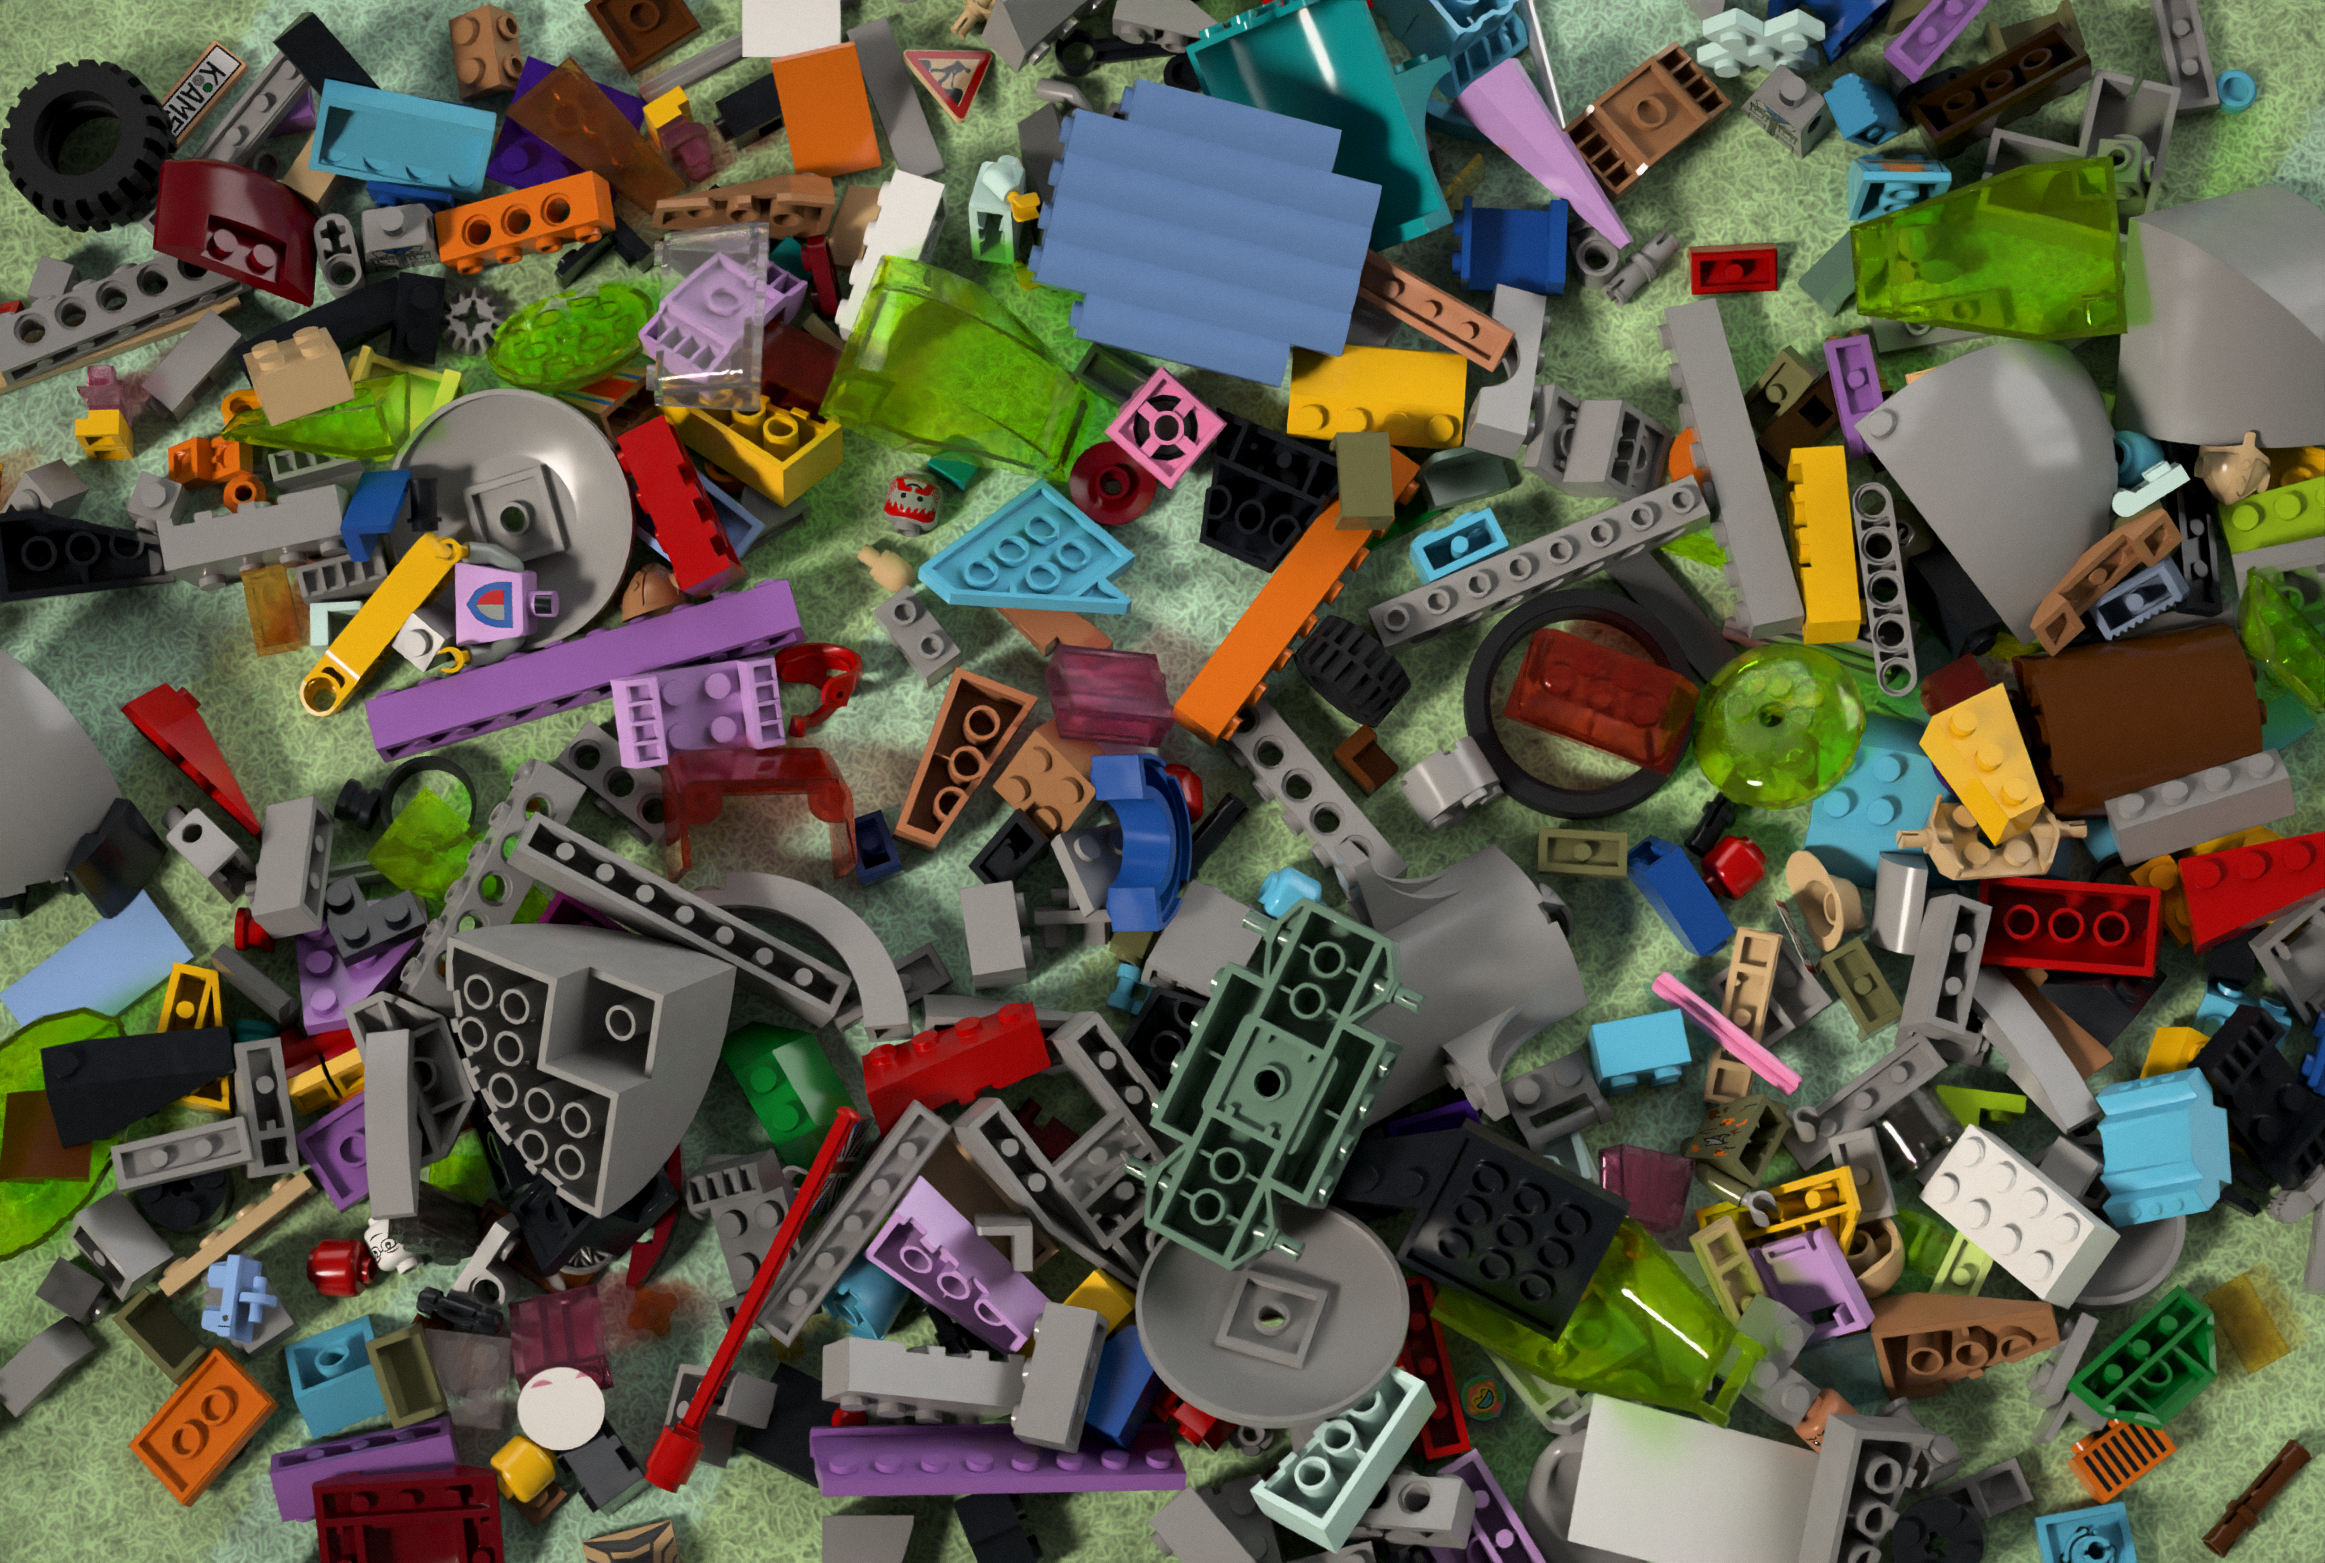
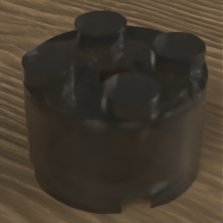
M1929 1080L1887 1109L1877 1121L1873 1120L1863 1128L1875 1126L1887 1174L1889 1177H1893L1897 1183L1918 1169L1929 1158H1933L1945 1147H1948L1965 1131L1961 1126V1121Z

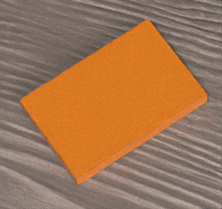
M855 41L770 59L796 175L802 172H811L820 177L830 178L882 166Z
M216 1344L128 1446L183 1506L191 1508L279 1407V1404L224 1346Z

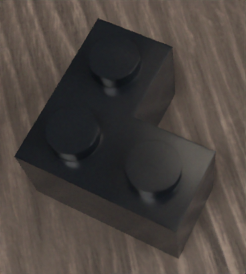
M1018 1493L971 1494L952 1502L977 1563H1037L1045 1559L1035 1534L1026 1537L1020 1520L1027 1518V1514Z

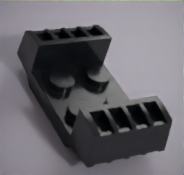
M2239 1004L2234 1013L2225 1020L2222 1027L2213 1034L2210 1041L2200 1049L2197 1056L2186 1067L2188 1069L2199 1067L2212 1087L2213 1105L2226 1109L2228 1130L2248 1156L2262 1166L2283 1190L2300 1187L2325 1158V1100H2317L2275 1047L2276 1043L2286 1033L2276 1019L2266 1009Z

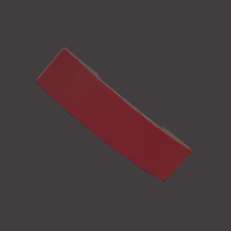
M682 1141L679 1142L668 1158L666 1171L679 1198L656 1221L652 1244L636 1241L633 1245L625 1283L630 1291L639 1292L650 1280L666 1256L676 1233L682 1212L681 1203L684 1200L685 1194L683 1181L686 1176Z

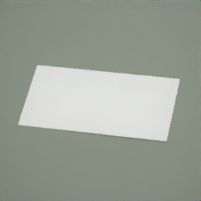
M1595 1393L1592 1400L1568 1541L1653 1563H1797L1819 1454L1804 1448Z

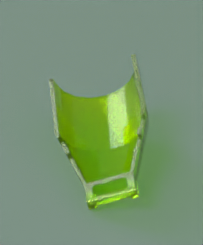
M1625 1215L1557 1343L1445 1285H1442L1429 1313L1430 1317L1549 1384L1690 1411L1723 1430H1726L1732 1419L1728 1414L1758 1360L1763 1362L1769 1351L1764 1345L1739 1332L1703 1291L1681 1270L1673 1258L1651 1237L1643 1225ZM1733 1345L1742 1352L1711 1406L1701 1399L1730 1346Z

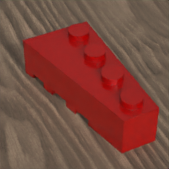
M662 414L616 437L621 447V450L616 452L617 458L628 476L632 474L639 488L635 491L637 500L645 514H650L656 527V530H654L655 537L663 552L669 556L674 568L673 574L681 590L684 593L687 592L702 599L747 576L672 419Z
M2325 831L2179 859L2176 873L2195 956L2210 950L2211 947L2222 942L2237 938L2247 933L2248 930L2270 920L2274 921L2285 916L2288 912L2307 903H2313L2324 898Z
M1033 1002L1025 1004L1011 1003L1000 1008L997 1013L982 1018L976 1016L967 1017L958 1021L954 1027L938 1032L934 1030L923 1031L915 1035L910 1041L898 1045L883 1044L872 1049L869 1054L862 1056L866 1094L883 1140L914 1099L932 1112L949 1102L958 1103L960 1106L976 1100V1097L983 1092V1087L992 1084L993 1088L1001 1089L1052 1066L1048 1045L1045 1041Z

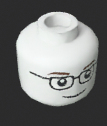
M418 1215L376 1221L372 1218L368 1220L370 1227L364 1234V1240L377 1266L381 1270L393 1271L397 1269L400 1275H405L424 1264L422 1256L431 1247V1240Z

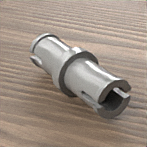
M1663 228L1659 229L1655 236L1638 253L1632 252L1626 258V265L1608 284L1602 287L1604 295L1611 302L1617 297L1618 299L1614 304L1618 307H1623L1626 301L1644 283H1651L1656 278V270L1680 248L1678 240L1672 234L1665 239L1668 231Z

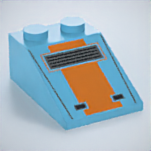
M1865 154L1860 156L1859 159H1852L1848 171L1849 221L1909 222L1915 219L1917 222H1930L1936 220L1951 183V172L1940 160H1928L1926 156L1919 154L1907 155L1902 157V159H1885L1880 154Z

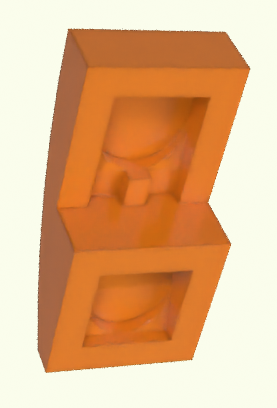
M238 428L211 440L194 437L168 448L169 480L183 484L185 489H194L228 482L239 475L252 474V432Z

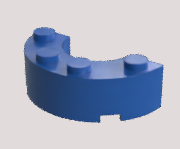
M1136 753L1091 756L1090 778L1095 787L1096 800H1105L1113 806L1120 820L1123 832L1121 869L1115 882L1107 888L1106 909L1111 918L1112 932L1160 931L1174 919L1183 902L1181 898H1176L1180 883L1189 882L1191 870L1192 833L1189 811L1183 790L1177 777L1168 776L1162 768L1166 766V762L1154 754Z

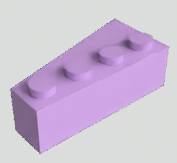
M921 1175L886 1219L863 1253V1256L1005 1357L1009 1354L1015 1355L1033 1332L1037 1316L1040 1313H1044L1046 1301L1051 1302L1021 1272H1014L1012 1263L984 1236H978L976 1228Z

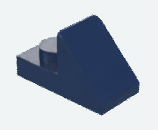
M881 809L839 824L862 889L904 875L900 858Z

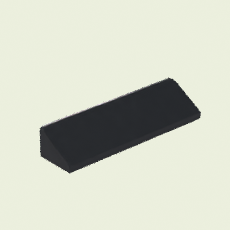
M313 12L301 13L273 41L276 47L320 97H322L325 78L380 89Z

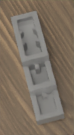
M1986 965L1979 969L1970 1008L1984 1021L1981 1031L1983 1036L2010 1062L2007 1075L2065 1135L2098 1117L2101 1110L2079 1072L2051 1031L2021 993L1996 966Z
M410 1029L366 1033L364 1121L370 1210L374 1221L418 1215L422 1132L416 1126L419 1084L413 1078L415 1035Z

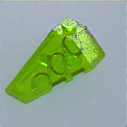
M407 371L355 381L354 399L275 426L270 425L261 407L238 413L222 429L221 435L223 440L350 460L372 458L374 462L386 461L398 454L399 449L410 436L411 379Z

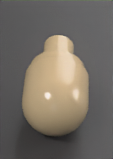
M867 543L859 552L857 558L872 568L869 575L874 577L873 580L887 590L897 593L907 585L912 586L915 578L914 569L908 561L895 552H890L886 549L881 554Z

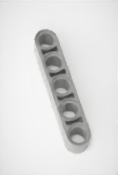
M1869 482L1861 485L1856 490L1853 496V512L1877 683L1885 696L1892 699H1902L1908 697L1914 691L1917 685V669L1893 500L1890 491L1884 485L1877 482ZM1868 493H1878L1886 502L1883 511L1877 515H1868L1860 508L1862 497ZM1875 536L1887 538L1892 545L1890 554L1882 559L1871 557L1866 551V545L1871 538ZM1883 579L1894 582L1898 589L1896 598L1887 603L1877 601L1872 594L1874 584ZM1887 623L1899 625L1904 632L1902 642L1896 646L1882 644L1879 640L1878 632L1883 625ZM1895 666L1905 668L1910 675L1908 686L1901 690L1889 688L1884 681L1886 672Z

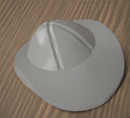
M1584 1426L1571 1436L1560 1435L1544 1449L1536 1460L1527 1481L1522 1503L1525 1529L1546 1563H1645L1646 1561L1568 1541L1588 1426Z

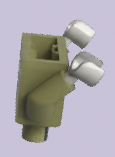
M1765 1094L1747 1095L1739 1101L1712 1108L1706 1113L1695 1136L1685 1138L1680 1146L1681 1156L1695 1170L1696 1179L1713 1194L1737 1207H1740L1742 1204L1749 1207L1754 1223L1761 1227L1770 1225L1768 1216L1761 1209L1770 1208L1778 1212V1208L1772 1194L1769 1192L1757 1191L1751 1194L1749 1190L1758 1187L1790 1124L1794 1125L1796 1137L1803 1142L1814 1141L1816 1139L1815 1127H1820L1819 1115L1815 1108L1801 1106L1795 1111L1788 1110L1789 1105L1770 1100Z

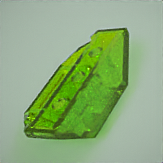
M2253 566L2246 573L2237 615L2238 639L2246 657L2252 656L2255 662L2263 669L2267 680L2274 687L2280 686L2292 699L2316 714L2325 713V637Z

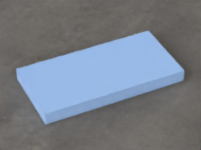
M142 889L112 919H100L0 993V998L40 1051L41 1048L89 1040L170 979L174 962L189 965L196 958L146 891Z

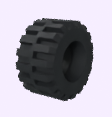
M1328 615L1293 655L1299 672L1314 690L1345 716L1361 725L1366 724L1371 728H1377L1412 687L1404 668L1385 647L1354 623L1334 615Z

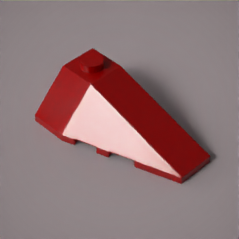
M166 682L128 702L121 709V712L134 728L262 845V827L208 726L197 711L201 705L200 702L184 687H181L176 692Z

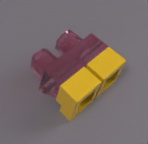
M680 86L643 107L648 132L675 172L684 168L694 185L701 183L716 173V168L712 163L714 158L711 153L707 127L702 123L693 122L689 100Z
M112 365L88 366L87 386L76 387L89 410L87 419H75V437L90 461L133 460L134 408L125 394V384L122 380L117 379V370Z

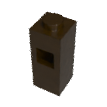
M1829 371L1756 439L1762 463L1781 481L1786 478L1791 448L1818 447L1841 425Z

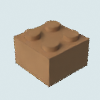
M1062 712L1033 731L992 787L1015 810L1021 808L1051 841L1060 833L1081 830L1104 802V800H1096L1095 787L1090 778V769L1092 766L1091 756L1106 754Z

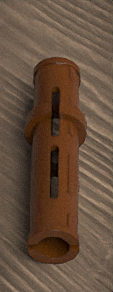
M2289 1439L2277 1456L2265 1467L2237 1500H2230L2225 1506L2226 1513L2201 1538L2204 1545L2215 1555L2224 1559L2227 1553L2248 1530L2253 1531L2259 1525L2258 1518L2283 1492L2299 1471L2312 1460L2310 1453L2301 1444Z

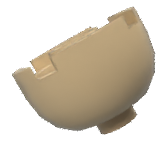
M1889 1216L1857 1224L1846 1257V1261L1866 1299L1876 1298L1889 1291L1899 1280L1905 1265L1904 1242Z

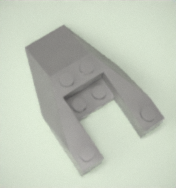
M1080 1011L1076 1012L1045 1041L1104 1117L1052 1164H1050L1000 1098H979L950 1124L952 1127L951 1132L972 1159L1044 1232L1137 1292L1142 1269L1149 1255L1164 1235L1144 1226L1147 1187L1144 1186V1181L1129 1173H1125L1123 1168L1125 1164L1132 1165L1127 1162V1159L1132 1154L1151 1165H1159L1184 1143L1149 1126L1154 1116L1150 1113L1151 1106L1159 1091L1099 1012Z

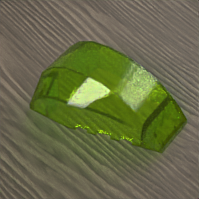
M2113 156L2022 165L1850 227L1857 315L2037 342L2128 333Z
M884 254L879 259L818 414L895 451L914 452L929 455L931 458L946 461L955 460L973 464L972 466L987 469L996 468L1011 471L1013 474L1066 483L1098 403L1063 361L1029 327L979 284L945 269L913 259Z

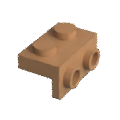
M487 4L450 19L449 27L460 100L474 102L503 90L515 93L524 67L518 39L519 26L515 15L512 12Z

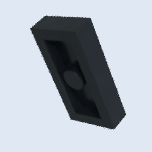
M408 272L399 273L388 358L435 364L446 283L445 278Z

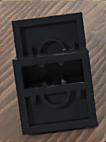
M662 1166L648 1184L630 1201L601 1219L577 1208L557 1195V1187L542 1174L510 1207L542 1272L556 1275L583 1246L622 1257L679 1197Z

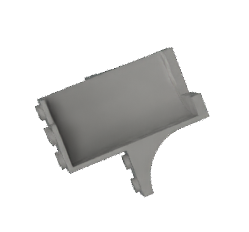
M1350 840L1334 847L1339 866L1335 867V872L1343 888L1349 892L1351 900L1347 902V908L1351 917L1400 942L1401 983L1404 987L1426 997L1424 1004L1407 998V1000L1423 1007L1418 1014L1394 1002L1393 1004L1389 1003L1361 1024L1404 1045L1364 1128L1448 1082L1454 1089L1461 1088L1471 1106L1476 1111L1482 1109L1494 1122L1510 1114L1500 1084L1502 1071L1510 1057L1520 1046L1537 1033L1589 1005L1572 951L1557 920L1552 923L1549 915L1543 909L1542 903L1545 901L1520 867L1494 843L1441 872L1416 879H1396L1375 872L1370 859Z

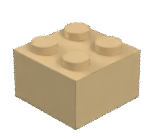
M316 326L300 329L293 334L294 338L280 343L274 340L265 341L253 346L252 352L243 355L258 402L271 426L355 398L340 350L326 327L318 329Z

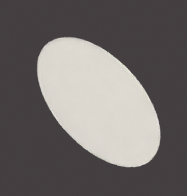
M567 1367L551 1368L535 1375L525 1385L518 1400V1418L524 1432L535 1443L552 1450H570L588 1442L600 1429L605 1414L604 1398L595 1381L585 1373Z

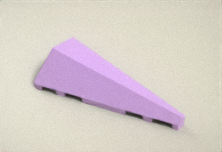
M1508 58L1472 82L1451 103L1455 111L1558 198L1568 200V206L1617 248L1620 250L1624 249L1634 242L1567 131L1562 132L1518 58Z

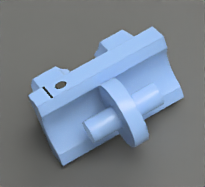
M228 1255L227 1261L211 1263L209 1265L207 1279L209 1287L223 1290L221 1306L207 1305L203 1310L201 1323L203 1329L215 1332L217 1336L240 1343H252L254 1323L262 1322L263 1307H277L278 1297L265 1294L267 1278L261 1277L262 1262L246 1259L241 1255Z

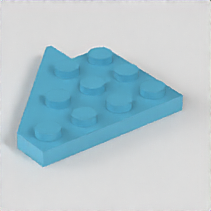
M1041 478L920 566L918 579L950 605L1126 615L1130 612L1132 600L1116 588L1112 582L1133 567L1135 555Z

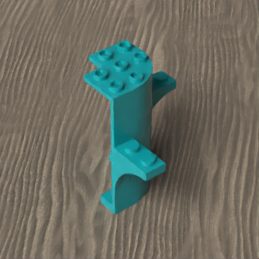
M1275 0L1255 8L1257 17L1254 9L1229 18V20L1225 21L1226 30L1221 22L1199 31L1198 34L1201 40L1185 47L1204 95L1342 130L1332 173L1382 185L1368 248L1379 252L1454 222L1432 168L1425 136V115L1430 94L1440 78L1452 71L1446 54L1429 61L1426 53L1392 67L1366 0H1282L1284 6H1282L1280 0Z

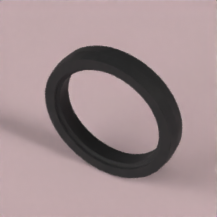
M1568 589L1543 594L1521 604L1505 615L1482 641L1469 667L1464 688L1463 711L1468 736H1472L1501 781L1499 785L1507 795L1527 808L1541 814L1569 820H1591L1616 815L1633 808L1657 792L1670 779L1683 760L1691 742L1696 718V694L1690 665L1682 648L1669 629L1656 616L1635 602L1616 594L1592 589ZM1568 620H1588L1615 627L1631 636L1647 650L1663 676L1669 701L1668 724L1664 738L1657 751L1640 770L1611 786L1592 790H1571L1540 781L1523 770L1510 757L1495 731L1490 708V694L1498 667L1508 652L1520 640L1533 631L1552 623Z

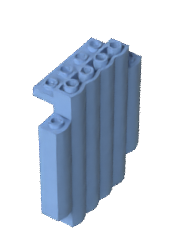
M1140 78L1133 82L1132 87L1125 86L1119 112L1126 113L1125 120L1078 108L1072 111L1071 117H1063L1058 142L1065 143L1061 160L1054 159L1052 162L1048 185L1055 187L1051 203L1043 202L1037 227L1044 229L1041 245H1033L1027 271L1034 272L1033 283L1045 285L1044 288L1058 292L1069 291L1083 295L1081 302L1074 300L1071 308L1068 326L1075 328L1072 338L1274 388L1281 386L1290 346L1335 358L1342 356L1382 190V185L1332 173L1342 130Z

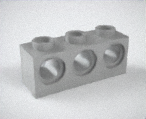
M590 719L556 759L559 768L563 771L562 773L586 786V790L597 798L593 805L611 820H614L617 815L622 817L630 824L627 832L646 847L653 842L662 849L695 809L690 798L652 768L635 769L622 767L619 742ZM586 753L600 755L599 764L591 770H582L578 767L579 759ZM628 779L634 782L632 792L625 797H617L611 793L613 785L619 780ZM663 806L668 809V815L664 821L658 824H651L645 820L646 813L650 808Z

